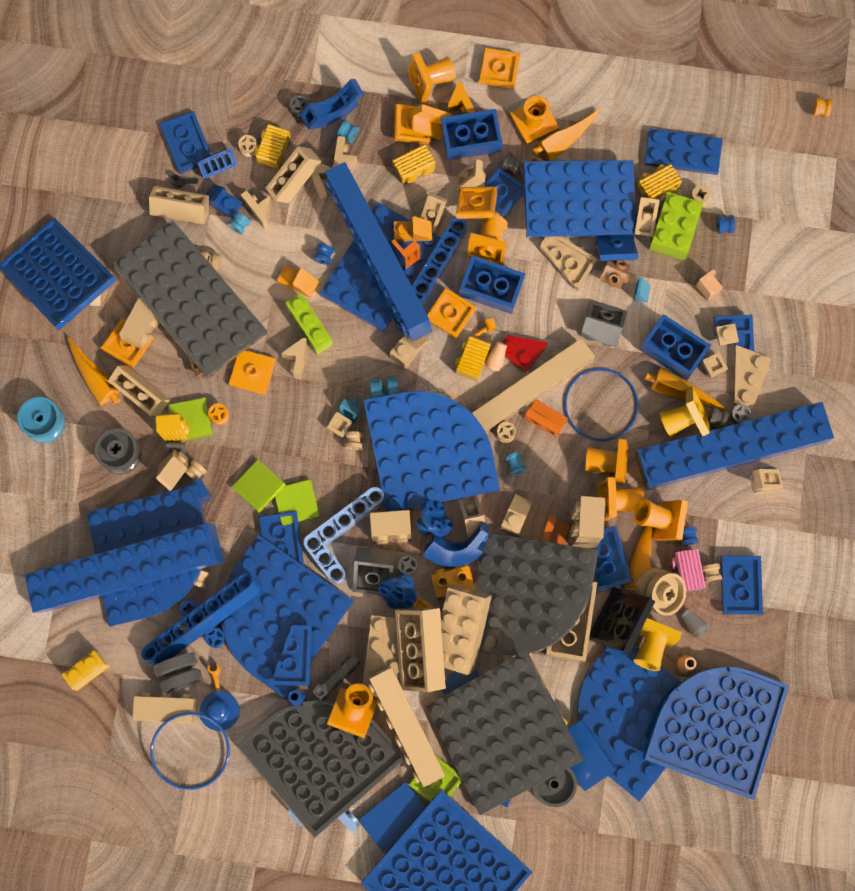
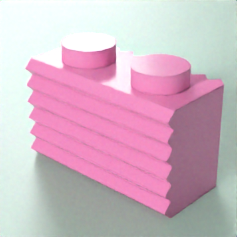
M698 549L675 552L673 558L670 559L671 567L684 580L686 592L704 589L706 586Z

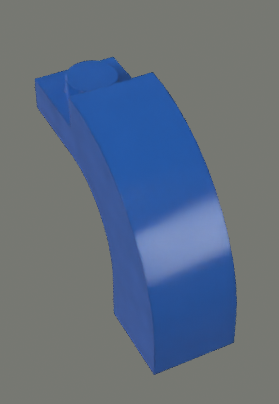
M350 79L336 95L328 100L309 103L300 113V116L308 130L325 127L352 112L359 105L357 101L364 93L356 79Z
M482 521L474 533L462 542H450L442 537L433 535L424 547L423 556L436 564L449 567L462 566L473 562L484 551V543L490 535L488 533L489 525Z

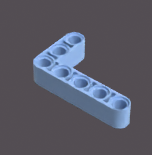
M373 487L304 539L306 550L333 584L342 583L346 576L343 567L327 546L383 504L384 493L380 488ZM373 493H378L381 498L379 501L374 502L370 500V496ZM361 504L365 506L364 512H355V507L357 505ZM343 516L350 518L349 523L346 525L339 523L340 518ZM326 528H333L334 533L332 536L327 537L324 535V530ZM310 540H318V546L316 548H309L308 543ZM324 554L330 556V561L326 564L320 562V557ZM334 570H340L342 572V575L339 579H333L331 577V573Z

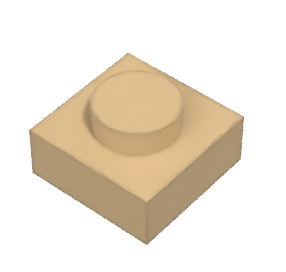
M735 323L715 327L719 346L739 342Z
M719 352L701 361L709 378L728 369Z
M336 412L326 428L343 439L353 421Z

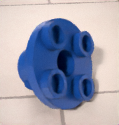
M426 501L421 505V518L416 521V527L422 535L433 533L436 536L444 537L453 529V523L449 520L445 512V506L441 502Z
M401 573L396 578H386L378 588L379 593L391 609L412 608L417 601V593L413 588L415 586L413 579L407 574Z
M215 691L203 699L200 705V713L214 719L225 731L237 722L240 706L236 698L230 693ZM200 717L206 727L214 731H220L213 722Z

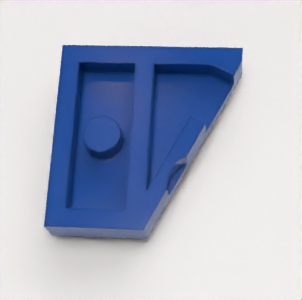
M752 314L713 317L714 336L717 337L715 327L735 323L739 342L732 344L754 351Z

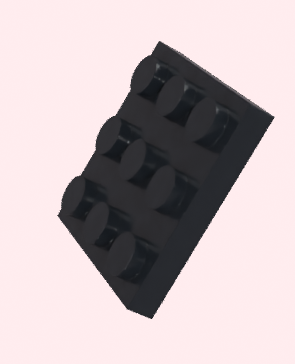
M612 588L590 632L589 640L629 655L655 601L643 595L619 588Z

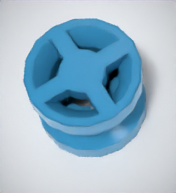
M345 120L340 126L337 136L345 137L348 143H352L358 135L359 127L356 125L352 126L349 121Z
M235 212L234 218L227 225L234 232L243 235L245 227L249 226L251 222L241 213Z

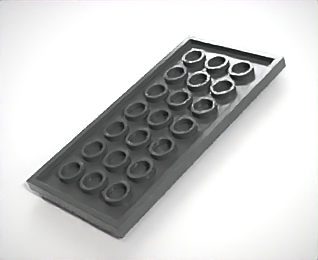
M173 220L112 263L115 270L206 378L213 375L267 334L265 327Z

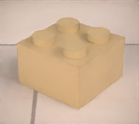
M409 510L370 513L373 542L383 545L388 544V541L396 540V543H406L408 539H411Z

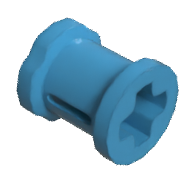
M515 452L505 457L512 470L511 476L528 470L521 459V452Z

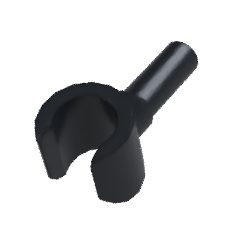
M176 174L171 176L173 180H178L177 183H171L175 188H181L183 184H198V179H181Z

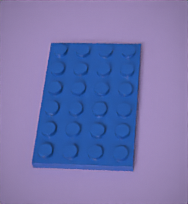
M633 160L523 162L526 238L636 235L634 234L636 210Z
M377 202L372 210L391 246V241L394 239V222L411 220ZM432 233V241H416L420 245L419 260L406 270L401 265L411 286L441 237ZM353 240L321 290L320 296L380 331L385 332L394 317L391 305H388L383 290H380L375 275L371 273L367 260L363 258L358 243ZM414 241L397 243L404 250Z
M52 218L0 263V270L58 331L117 281L55 218Z

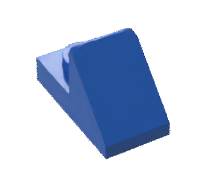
M211 185L205 194L209 196L210 206L231 219L234 218V213L238 212L243 205L240 200L228 194L225 187Z

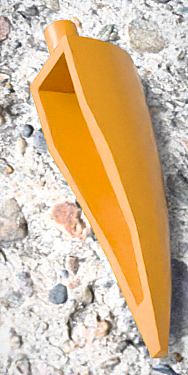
M600 109L576 124L550 134L536 143L537 147L532 149L533 155L537 156L541 153L547 161H552L584 133L596 118Z
M68 337L67 339L77 367L95 399L100 405L110 400L117 404L121 400L117 395L120 391L108 382L110 376L99 369L78 345Z
M659 367L656 376L650 373L646 374L645 380L652 382L651 390L668 397L686 400V389L693 386L702 405L711 408L716 407L721 411L726 409L702 389L664 368Z
M646 526L637 543L629 565L633 582L625 584L624 588L635 591L638 578L644 571L651 568L653 527Z

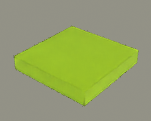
M206 397L168 405L170 414L179 413L185 418L186 423H189L190 434L187 435V440L213 435Z
M257 460L232 486V489L260 513L286 484L263 463Z
M311 479L286 485L275 496L279 513L297 511L298 522L320 517ZM293 516L280 517L283 526L294 523Z
M437 755L436 757L444 771L445 777L423 787L421 782L417 783L415 778L408 784L429 802L433 800L440 790H443L450 797L462 782L459 773Z

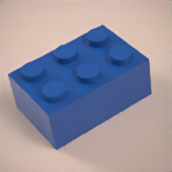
M496 109L441 118V130L447 161L502 151L503 143Z
M472 255L459 289V296L512 314L524 283L525 273Z
M663 314L643 342L640 351L678 376L688 380L711 345Z

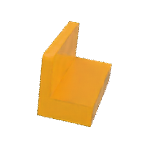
M421 104L411 110V131L440 140L442 139L441 118L452 116V114Z

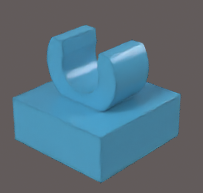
M355 397L350 402L344 399L338 413L355 423L361 410L358 405L360 400Z

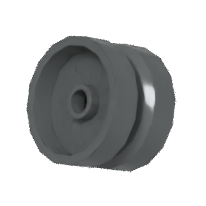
M115 428L107 430L101 434L95 445L97 460L106 470L113 474H128L136 469L141 461L142 451L140 444L132 434L124 429Z
M194 652L170 658L153 666L156 677H167L158 684L161 694L179 691L203 680L200 669H190L198 663Z
M569 768L531 789L540 803L549 807H561L573 799L577 790V780L574 772ZM552 781L558 782V785L555 786V789L551 787Z

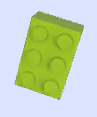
M667 192L649 250L685 261L703 202Z

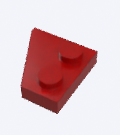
M507 335L502 342L507 345L505 358L525 373L529 371L548 346L547 342Z

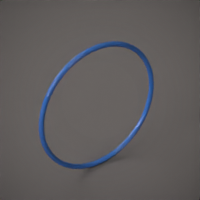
M596 368L581 373L570 383L565 393L564 410L568 422L580 435L591 440L609 441L622 436L632 427L638 415L639 402L633 385L622 374L610 369ZM606 371L614 373L624 379L634 393L636 401L634 418L630 425L616 436L610 438L588 436L576 428L568 415L567 397L572 385L580 377L590 372Z
M195 712L181 713L166 720L155 732L150 747L151 762L158 776L167 784L183 790H196L213 783L224 772L230 756L229 740L223 728L211 717ZM187 715L200 716L213 722L222 732L227 746V756L221 771L211 781L195 787L179 786L168 781L159 772L153 756L154 742L160 730L173 719Z

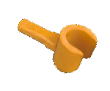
M494 319L485 320V327L472 336L477 338L483 333L494 331L496 328Z
M216 663L217 669L211 671V666L208 664L207 669L214 679L215 691H220L218 674L221 668Z

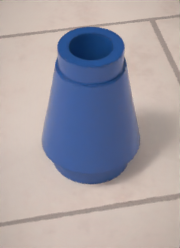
M293 688L288 692L286 699L290 706H299L302 702L306 701V694L301 688ZM294 693L298 694V699L295 701L292 700V694Z

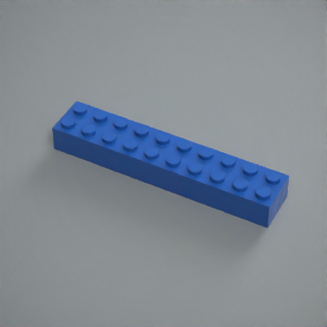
M346 162L325 171L327 189L331 197L334 198L339 212L342 213L347 227L350 228L354 241L358 243L363 258L367 260L371 273L375 275L380 290H383L388 305H391L393 314L397 322L400 323L405 337H410L413 342L431 333L430 320Z
M822 401L715 429L704 436L700 433L639 449L635 456L645 489L650 490L828 443L834 438Z
M205 523L25 574V580L32 612L44 613L224 563L215 524Z

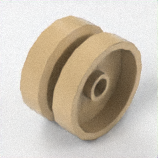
M650 568L644 571L638 578L635 593L653 599L655 603L651 611L667 616L676 613L682 607L686 598V586L681 576L660 568Z

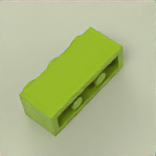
M302 293L286 302L289 313L317 355L333 345L330 335Z

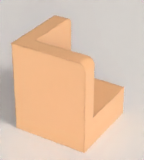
M714 269L699 279L696 284L697 289L706 300H709L723 289L714 277L716 273Z

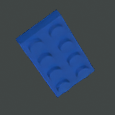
M650 128L645 165L659 167L662 164L665 166L672 164V167L676 170L718 175L723 138Z

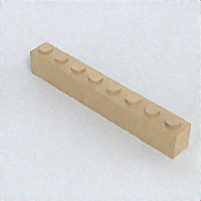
M581 338L578 341L576 339L571 341L564 351L558 350L551 356L552 359L547 362L545 360L540 362L536 366V370L524 373L520 377V381L517 383L513 381L505 387L506 390L501 394L497 392L489 398L490 401L486 404L481 403L477 405L472 414L481 423L485 432L489 433L593 362L595 355Z

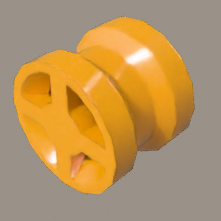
M816 97L813 105V116L820 114L824 117H829L832 99L822 100L820 97Z
M216 403L209 408L208 415L214 424L223 425L228 421L229 412L223 404Z

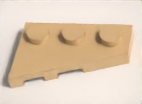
M545 237L540 245V249L577 291L598 260V258L562 237Z
M735 345L733 405L744 404L752 411L772 358Z

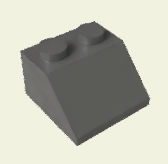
M591 300L580 336L589 341L594 340L606 346L617 347L627 311Z
M357 547L354 560L352 592L381 595L378 588L382 581L393 577L396 551Z

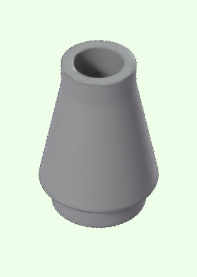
M690 609L681 615L693 636L695 635L697 638H700L709 630L708 623Z

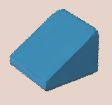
M639 277L635 287L634 301L648 302L650 284Z

